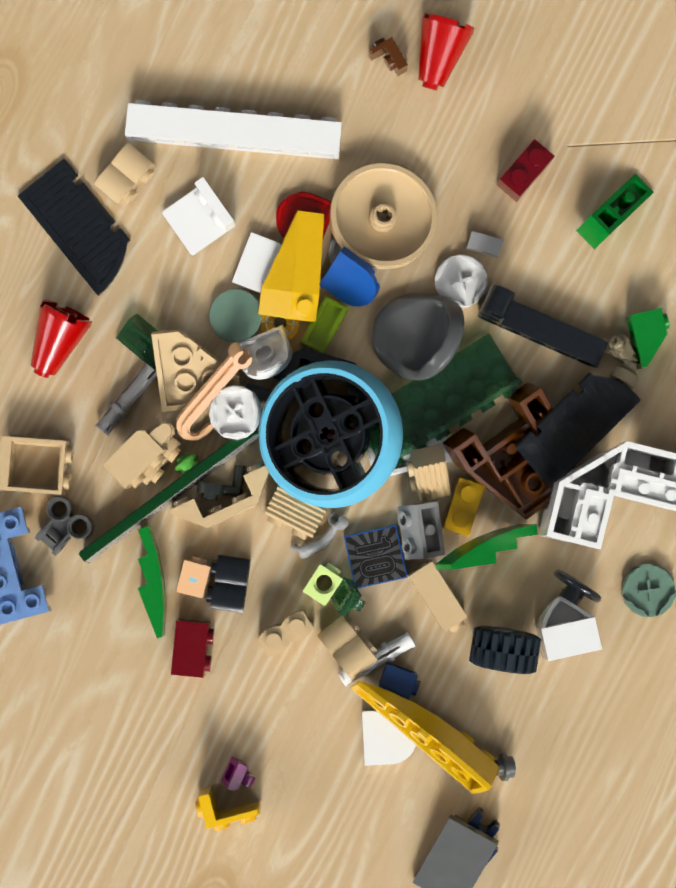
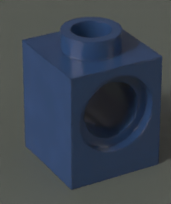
M386 662L377 687L409 700L411 695L416 696L421 681L417 680L418 674L416 672Z

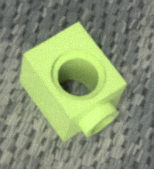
M329 562L326 566L320 564L303 589V592L326 606L343 580L339 576L341 570ZM321 575H328L332 579V586L327 590H322L317 586V578Z

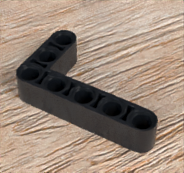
M492 284L477 315L479 318L585 365L598 368L608 342L513 300L514 292L505 287Z

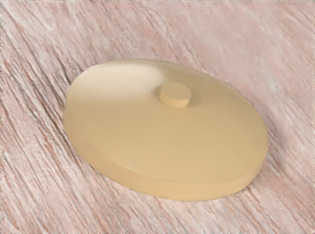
M376 163L353 171L340 183L331 202L330 225L335 240L341 249L346 247L367 262L372 268L394 269L413 262L429 246L437 226V208L431 191L413 172L398 165Z

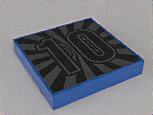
M396 525L344 536L355 589L408 578Z

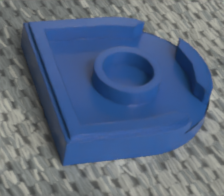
M343 247L320 282V286L336 298L356 307L371 303L380 288L374 275V269L346 247Z

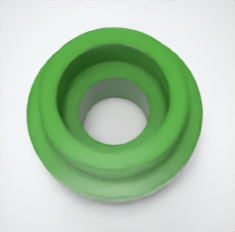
M189 452L182 455L175 461L178 464L175 467V471H180L182 475L200 463L197 460L198 455L196 453L190 455Z

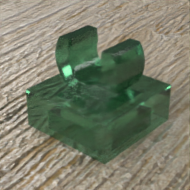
M345 577L330 598L337 612L345 616L349 614L351 609L361 611L366 603L360 599L362 595L359 593L353 580Z

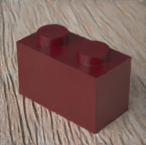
M534 139L499 179L497 186L518 202L549 166L555 156Z
M185 619L176 620L171 675L204 678L205 672H210L212 656L207 655L208 644L213 645L215 629L210 628L211 622Z

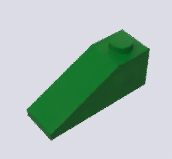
M635 173L590 215L576 231L595 250L654 192Z

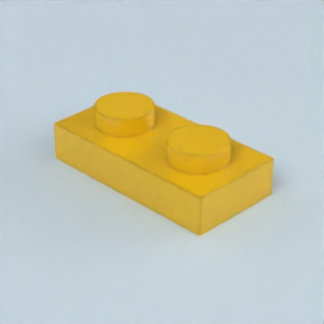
M458 478L443 529L469 537L484 490L481 484Z

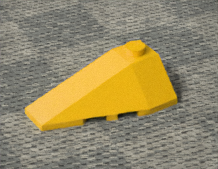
M305 211L296 212L284 237L283 244L277 256H275L267 278L261 286L258 314L316 322L320 290L324 214Z

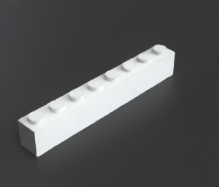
M136 100L135 104L128 103L125 136L128 141L339 159L342 122H337V119L333 117H321V120H311L310 116L302 114L289 118L284 117V114L278 112H269L267 116L257 115V111L241 110V113L231 112V109L216 107L215 111L204 110V107L199 105L178 108V105L175 103L164 102L162 106L151 105L149 101Z

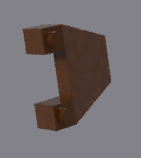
M529 382L507 396L519 419L483 445L475 433L465 428H462L442 442L457 467L526 520L549 504L553 488L549 489L515 448V445L530 431L534 435L540 431L536 425L553 409L541 387Z

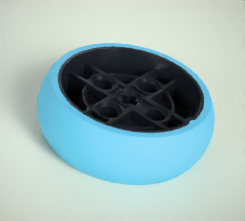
M343 361L315 362L287 375L269 395L262 410L259 423L261 455L268 472L275 482L292 497L304 503L323 508L353 505L376 492L388 480L395 469L403 443L402 419L392 394L373 374L357 365ZM340 380L348 382L361 390L369 399L357 405L353 400L343 395L328 394L322 381ZM297 398L301 408L297 411L292 421L291 439L283 443L285 416L291 403ZM320 402L324 410L323 414L317 417L314 407ZM353 415H356L359 419V425L356 429H352L349 425V419ZM380 425L378 452L373 464L365 473L360 461L369 447L370 429ZM328 429L335 431V435L332 436L333 439H327L326 434L330 433ZM306 439L312 445L309 453H305L302 448V444ZM341 451L347 456V462L344 466L339 465L337 461V456ZM304 464L317 473L333 475L339 488L325 489L310 484L294 468Z

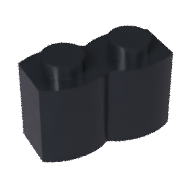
M218 555L217 560H212L210 575L215 576L214 586L208 587L206 602L211 603V609L238 613L244 612L251 559Z

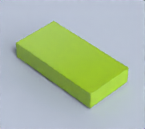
M325 295L317 310L316 322L310 323L300 343L314 351L325 354L349 307Z

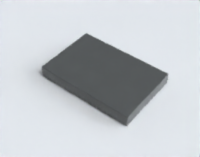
M450 814L417 872L413 883L421 888H473L499 841Z

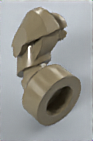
M616 334L608 340L606 349L609 355H612L623 364L614 367L610 378L633 389L638 381L636 374L637 364H635L638 361L636 352L631 346V340L625 334Z

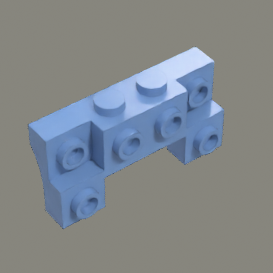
M24 507L0 512V625L52 611L51 606H48L46 600L45 585L25 589L12 538L31 533L30 528H27L23 513L25 512Z

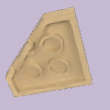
M180 329L152 332L162 412L183 410L223 362ZM236 373L225 387L232 385L240 386L239 374Z

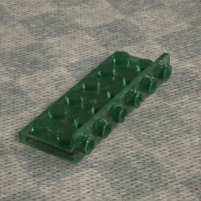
M489 333L456 353L448 365L437 375L426 380H413L392 393L400 411L403 426L402 449L396 467L405 462L403 457L409 454V451L428 447L426 442L434 437L437 441L441 440L451 433L449 428L458 423L459 427L473 420L472 413L479 409L484 413L496 405L494 402L496 398L503 395L506 399L519 391L517 385L522 383V381L515 376ZM355 416L352 419L358 427L359 419ZM380 425L370 429L369 446L375 456L380 444Z

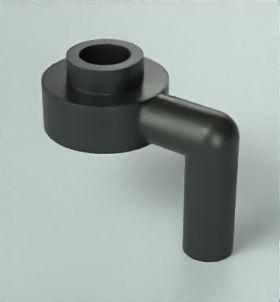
M235 465L232 486L198 481L197 492L202 493V498L218 500V495L231 497L241 495L246 466Z

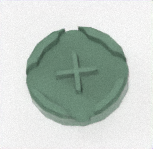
M230 289L221 293L213 301L209 311V321L214 332L221 339L229 342L240 343L252 338L258 332L262 323V315L258 314L259 302L251 293L241 289Z
M641 564L632 568L626 574L622 582L621 594L625 605L632 612L642 617H654L665 613L672 606L676 590L673 577L666 569L656 564Z

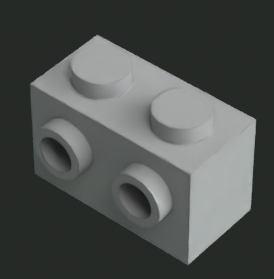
M438 501L397 506L399 514L398 523L401 528L402 550L405 560L427 559L446 555Z

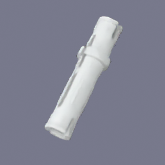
M408 631L389 643L383 642L381 644L382 647L378 648L373 654L378 661L353 681L388 661L394 662L396 660L395 657L412 647H416ZM343 669L337 671L345 686L353 682Z

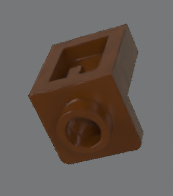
M393 37L388 40L381 38L371 45L368 55L371 61L385 54L386 56L383 59L390 71L394 70L397 76L407 72L408 64Z

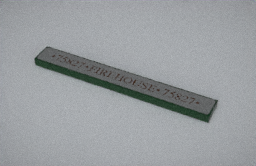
M255 430L246 438L239 440L231 439L81 550L79 555L82 560L87 563L94 561L195 486L198 481L203 480L258 439L259 432Z

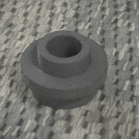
M499 754L498 760L494 761L500 767L496 776H499L501 781H508L509 778H514L515 761L512 756Z

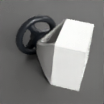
M559 569L555 570L554 576L567 586L565 589H562L559 597H556L544 609L535 625L537 636L541 638L540 650L542 657L547 661L602 650L595 617L578 607L584 596L594 602H600L601 596Z

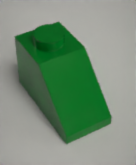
M662 308L626 317L632 347L638 359L636 362L638 369H643L649 365L668 334L667 329L670 328L669 319L666 313L663 314Z

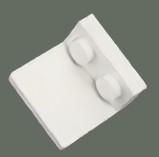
M204 177L194 183L196 188L162 212L191 255L197 254L236 226L234 220Z

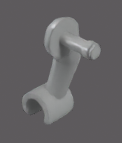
M335 512L330 513L328 516L330 526L320 538L311 543H304L302 546L292 544L291 549L299 551L300 558L312 556L323 550L331 542L338 530H344L348 526V519L343 515L339 517Z

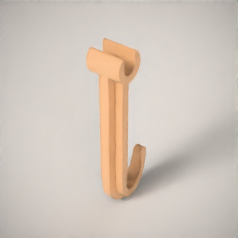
M238 342L230 345L228 349L229 356L179 413L175 426L178 434L183 439L198 441L205 438L213 430L210 422L196 432L190 431V427L237 371L247 368L251 364L252 357L248 349L244 348L242 350Z

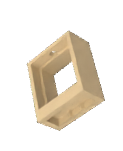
M1 436L0 490L66 495V490H70L71 474H67L68 463L73 462L74 449L70 447V442ZM16 444L60 448L57 488L13 484Z
M428 560L407 574L444 632L449 630L453 633L465 625L463 620L467 618L466 613L431 560Z

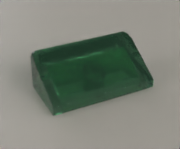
M135 314L126 322L116 339L156 371L151 334L158 330L140 315Z

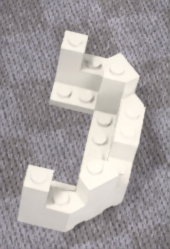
M626 441L619 443L604 453L596 455L568 472L563 478L554 482L548 509L543 511L538 535L601 550L614 496L676 511V453Z

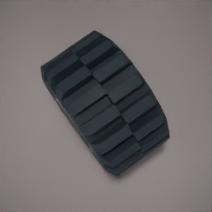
M478 626L473 631L469 661L476 666L516 674L535 673L537 671L541 638L535 634L519 630Z

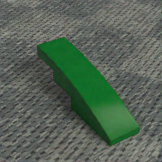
M518 524L478 536L456 548L437 562L436 569L455 570L497 563L496 552L517 549L516 538L538 535L537 524Z
M150 525L138 529L147 552L146 556L138 559L147 585L137 589L158 639L165 635L166 593L160 553Z

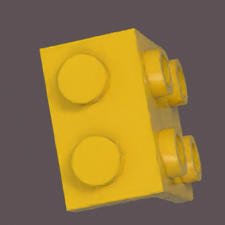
M212 786L201 788L197 801H195L198 817H204L206 829L213 827L214 831L230 827L229 823L240 820L241 824L252 822L257 819L256 815L261 813L260 801L219 812Z

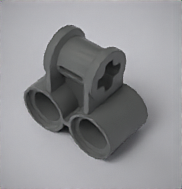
M55 497L49 501L46 509L51 520L38 532L35 539L44 542L53 550L52 554L56 556L68 544L71 537L84 539L92 535L95 527L94 521L87 515L73 516L75 510L73 502L65 497ZM60 501L64 502L67 506V512L62 517L56 515L54 510L55 505ZM79 519H83L87 523V530L84 534H78L75 531L74 526Z

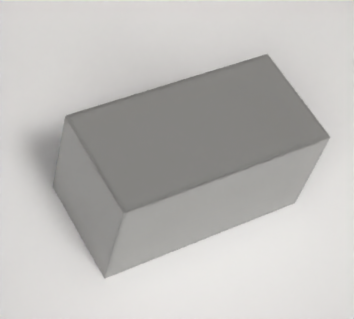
M471 231L466 249L498 258L504 240Z

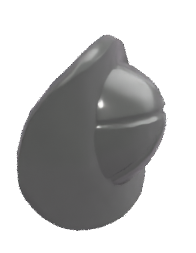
M411 293L392 299L380 310L373 323L372 340L377 357L389 370L405 379L426 380L437 375L448 365L459 349L465 325L463 310L452 298L435 294Z

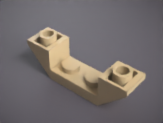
M261 462L247 468L248 474L243 477L252 496L247 497L246 493L231 499L233 504L224 509L221 504L207 510L209 515L207 517H204L197 500H189L188 496L173 503L175 508L170 509V513L173 516L210 528L258 506L270 473Z

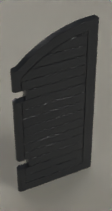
M63 159L20 193L18 198L94 292L100 296L119 273L126 255L127 245L131 240L121 228L116 232L110 229V226L116 221L84 182L76 187L72 181L78 177V174Z
M589 372L578 383L582 390L577 394L572 389L536 425L540 431L536 435L530 431L515 445V448L545 485L552 489L554 482L563 478L641 401L635 392L621 382L608 377L593 375Z

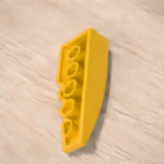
M358 681L351 686L354 692L472 794L488 791L492 787L500 767L494 762L495 758L486 750L481 751L474 745V739L467 733H460L437 715L388 690L363 681Z

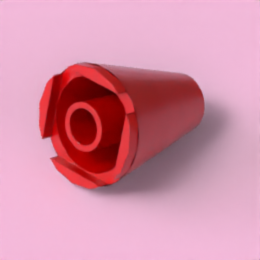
M423 14L418 80L423 81L422 87L437 91L438 86H445L475 29L473 26L468 24L462 26L456 20L435 14Z
M42 300L30 364L35 368L33 371L35 374L45 378H49V375L57 374L92 324V321H89L90 318L68 306L65 308L57 307V302Z

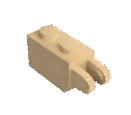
M161 423L151 433L149 431H136L102 466L125 489L131 486L137 488L147 478L144 473L150 467L156 469L166 459L163 455L168 450L164 446L175 434V428L171 424Z

